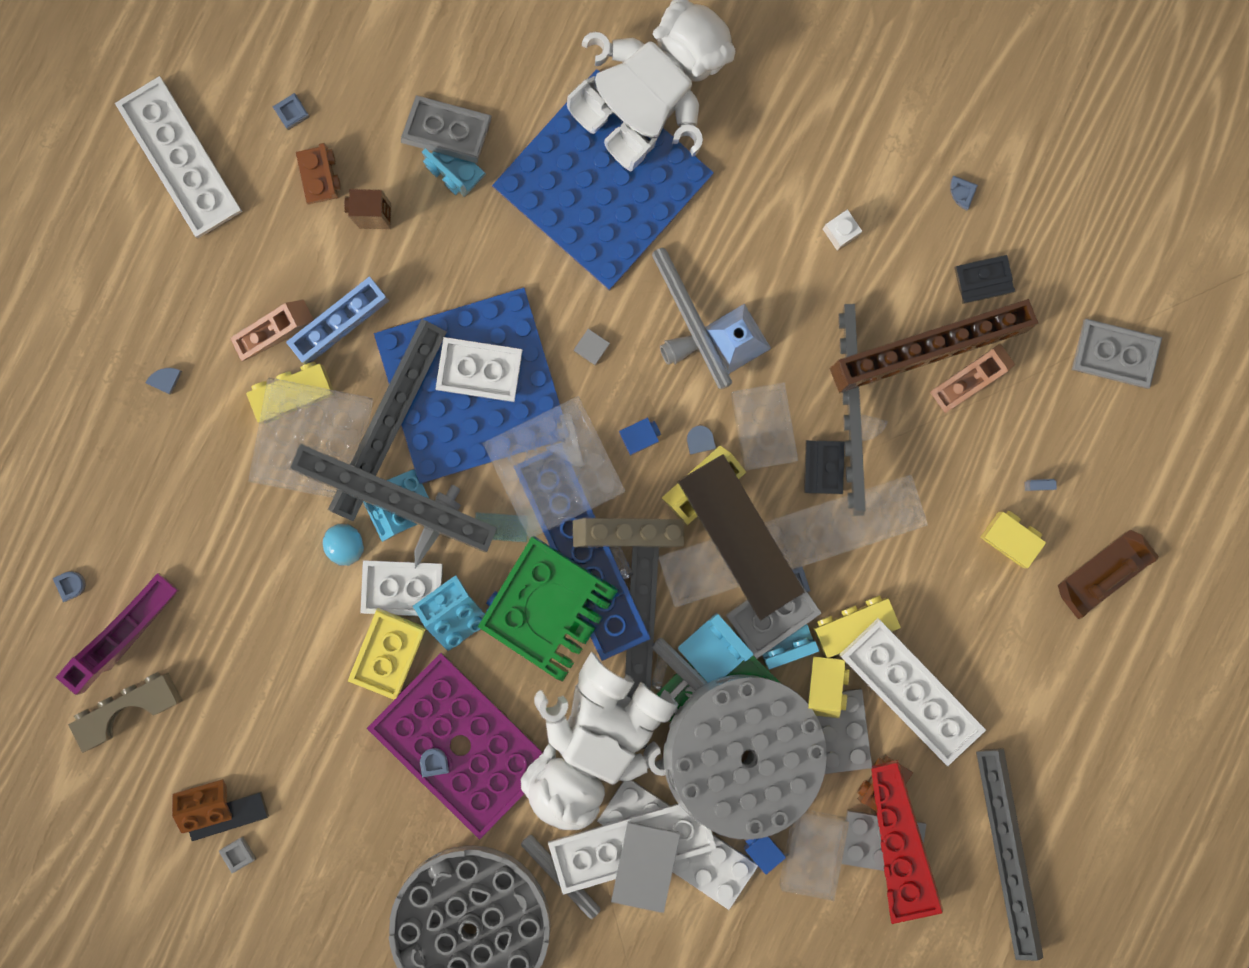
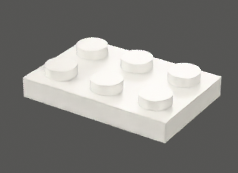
M444 337L435 390L515 402L523 350Z
M364 560L361 613L375 614L377 608H380L394 615L418 616L413 605L442 585L443 564L419 563L415 569V563Z

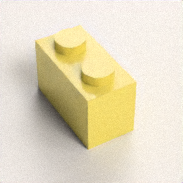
M1007 511V513L998 512L980 538L1020 567L1029 568L1046 544L1041 539L1042 534L1031 526L1028 529L1019 523L1021 519L1010 511Z
M813 657L808 708L812 709L816 716L840 718L841 710L846 711L847 695L842 694L843 685H848L850 669H845V660Z

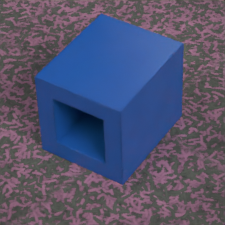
M648 418L619 431L630 456L659 443L657 437L661 435L656 422L650 423Z
M770 836L745 840L747 843L744 846L745 851L766 875L786 858L785 854Z

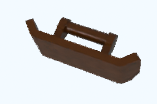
M1129 530L1065 578L1058 585L1061 598L1076 618L1081 619L1144 568L1156 562L1159 556L1143 535Z

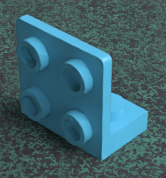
M426 148L422 151L425 158L423 161L426 165L425 167L435 177L441 175L445 183L444 185L455 195L460 193L465 197L486 175L474 162L437 152L430 153Z
M415 469L387 480L429 498L423 484H419ZM363 501L382 542L418 525Z
M456 575L413 605L424 627L447 651L458 646L463 640L479 631L478 625L485 615L482 609L470 597Z
M718 613L714 614L678 647V650L707 683L725 677L743 660L747 661L754 655Z
M806 624L762 656L767 668L770 670L819 652V649Z

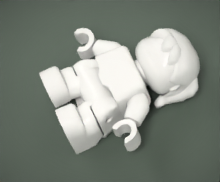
M673 0L666 9L660 25L653 31V36L657 39L658 46L654 42L643 44L635 38L615 39L610 43L608 38L599 32L589 33L582 41V46L585 48L591 45H598L602 48L603 52L595 56V66L604 64L608 57L623 63L597 73L596 78L594 76L584 80L568 95L567 108L573 117L592 134L596 133L607 122L608 116L613 113L623 121L621 127L616 128L605 139L604 144L617 162L629 171H633L644 160L645 155L654 148L666 120L674 111L676 113L677 125L680 128L675 132L672 144H678L682 136H689L695 144L690 150L692 157L697 155L703 141L702 133L695 127L698 121L699 103L696 96L690 90L692 81H702L709 75L716 74L725 64L734 60L736 53L735 47L731 43V34L726 23L714 11L704 5L693 4L689 0Z
M592 652L579 672L578 684L575 686L572 710L568 721L564 716L568 709V702L565 697H558V702L555 706L546 707L548 699L541 690L538 691L534 701L538 711L546 719L549 744L539 758L529 765L527 771L521 777V789L529 799L534 813L542 821L558 829H583L591 824L599 813V806L605 795V789L600 779L609 784H615L619 780L630 781L647 773L649 768L656 775L664 776V758L655 761L657 755L661 754L660 748L655 741L646 747L643 756L641 753H634L649 742L653 730L658 728L661 722L669 721L678 707V703L668 691L664 690L659 697L650 691L644 683L640 682L632 699L629 698L627 694L634 684L633 679L629 675H626L624 679L608 670ZM556 750L561 753L563 758H556Z

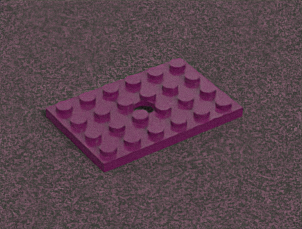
M442 652L366 728L479 840L525 794L521 789V777L527 771L529 765L543 753ZM457 735H464L471 742V749L465 755H456L451 750V740ZM430 748H439L444 751L448 760L449 773L422 777L420 766L422 754Z

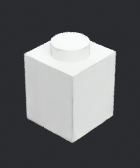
M848 209L825 224L823 231L836 250L854 240L862 232Z

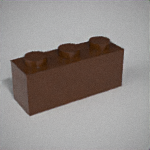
M349 189V197L345 196L344 210L359 229H391L392 203L382 190Z

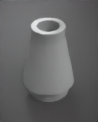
M692 335L665 340V344L660 345L661 354L668 365L672 363L676 365L699 349Z

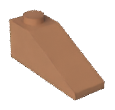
M304 299L287 302L230 339L241 361H245L294 336L314 319Z
M1000 343L937 386L930 393L944 413H946L1008 372L1016 364Z

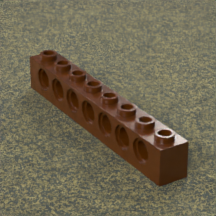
M1029 299L839 359L830 368L838 392L842 393L1027 333L1039 322Z

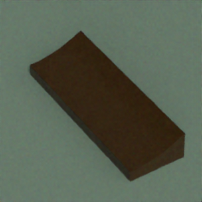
M724 454L677 481L760 621L805 593Z

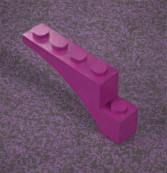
M157 573L133 601L75 657H72L55 678L75 695L85 693L102 672L109 671L114 667L177 594L179 589L160 573Z

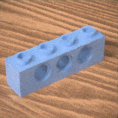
M369 276L286 343L303 364L311 363L388 303L389 299Z

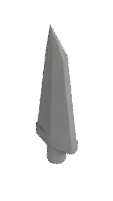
M451 485L446 495L438 492L435 501L458 511L461 505L455 499L461 489ZM424 527L414 551L415 569L440 533Z

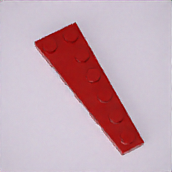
M894 760L873 765L871 772L877 806L878 826L880 828L881 850L884 859L891 924L942 914L943 907L899 761Z

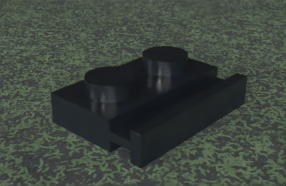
M1007 255L954 267L959 291L962 296V304L1016 292L1012 282L1013 278Z
M806 440L804 493L843 494L844 441Z

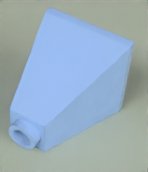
M745 304L705 327L728 374L771 349ZM734 332L741 334L742 338H736Z

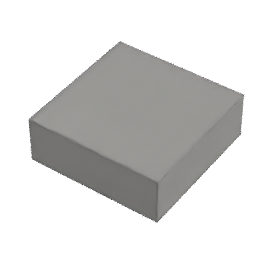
M587 329L573 351L593 365H596L610 343Z
M243 836L219 850L231 873L256 860Z

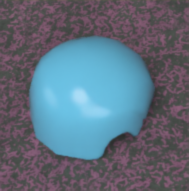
M336 524L330 527L323 537L322 544L326 556L339 566H349L355 563L364 551L360 533L349 524Z

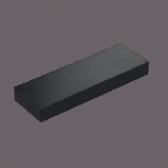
M262 792L227 802L232 819L190 831L191 841L268 818L269 814Z

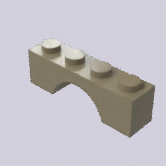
M683 519L573 520V547L642 546L671 548L684 546Z
M159 672L154 673L144 679L146 684L138 688L134 684L122 690L123 696L116 700H113L111 696L97 703L99 707L97 710L90 713L89 709H86L74 715L76 721L68 724L82 753L113 738L114 720L124 708L128 706L141 707L154 716L182 702L183 700L169 673L161 676Z

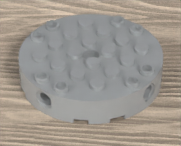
M740 674L721 677L693 692L692 696L682 707H679L669 725L670 730L667 741L664 744L665 775L669 788L678 804L695 821L711 831L729 838L759 839L788 828L811 806L821 788L825 774L827 758L825 737L814 711L809 709L808 703L789 687L754 675ZM749 751L747 759L741 762L743 752Z
M473 845L450 848L425 860L411 873L400 889L390 915L389 942L392 956L397 968H540L546 956L550 938L549 907L545 894L536 878L522 863L512 856L484 846ZM464 924H473L477 927V932L468 934L463 929Z

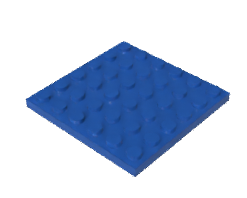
M596 69L589 78L594 76L596 78L597 73L600 71ZM566 102L492 186L610 291L713 176L714 172L696 156L692 157L690 151L680 142L672 144L673 136L664 128L656 140L654 148L645 155L644 160L633 171H629L617 162L604 144L605 139L616 128L621 127L623 121L613 113L608 116L607 122L596 133L592 134L573 117L567 108Z
M525 288L422 318L447 331L446 338L522 349L523 352L515 402L435 390L442 341L401 424L419 484L570 439ZM421 319L374 333L389 384Z

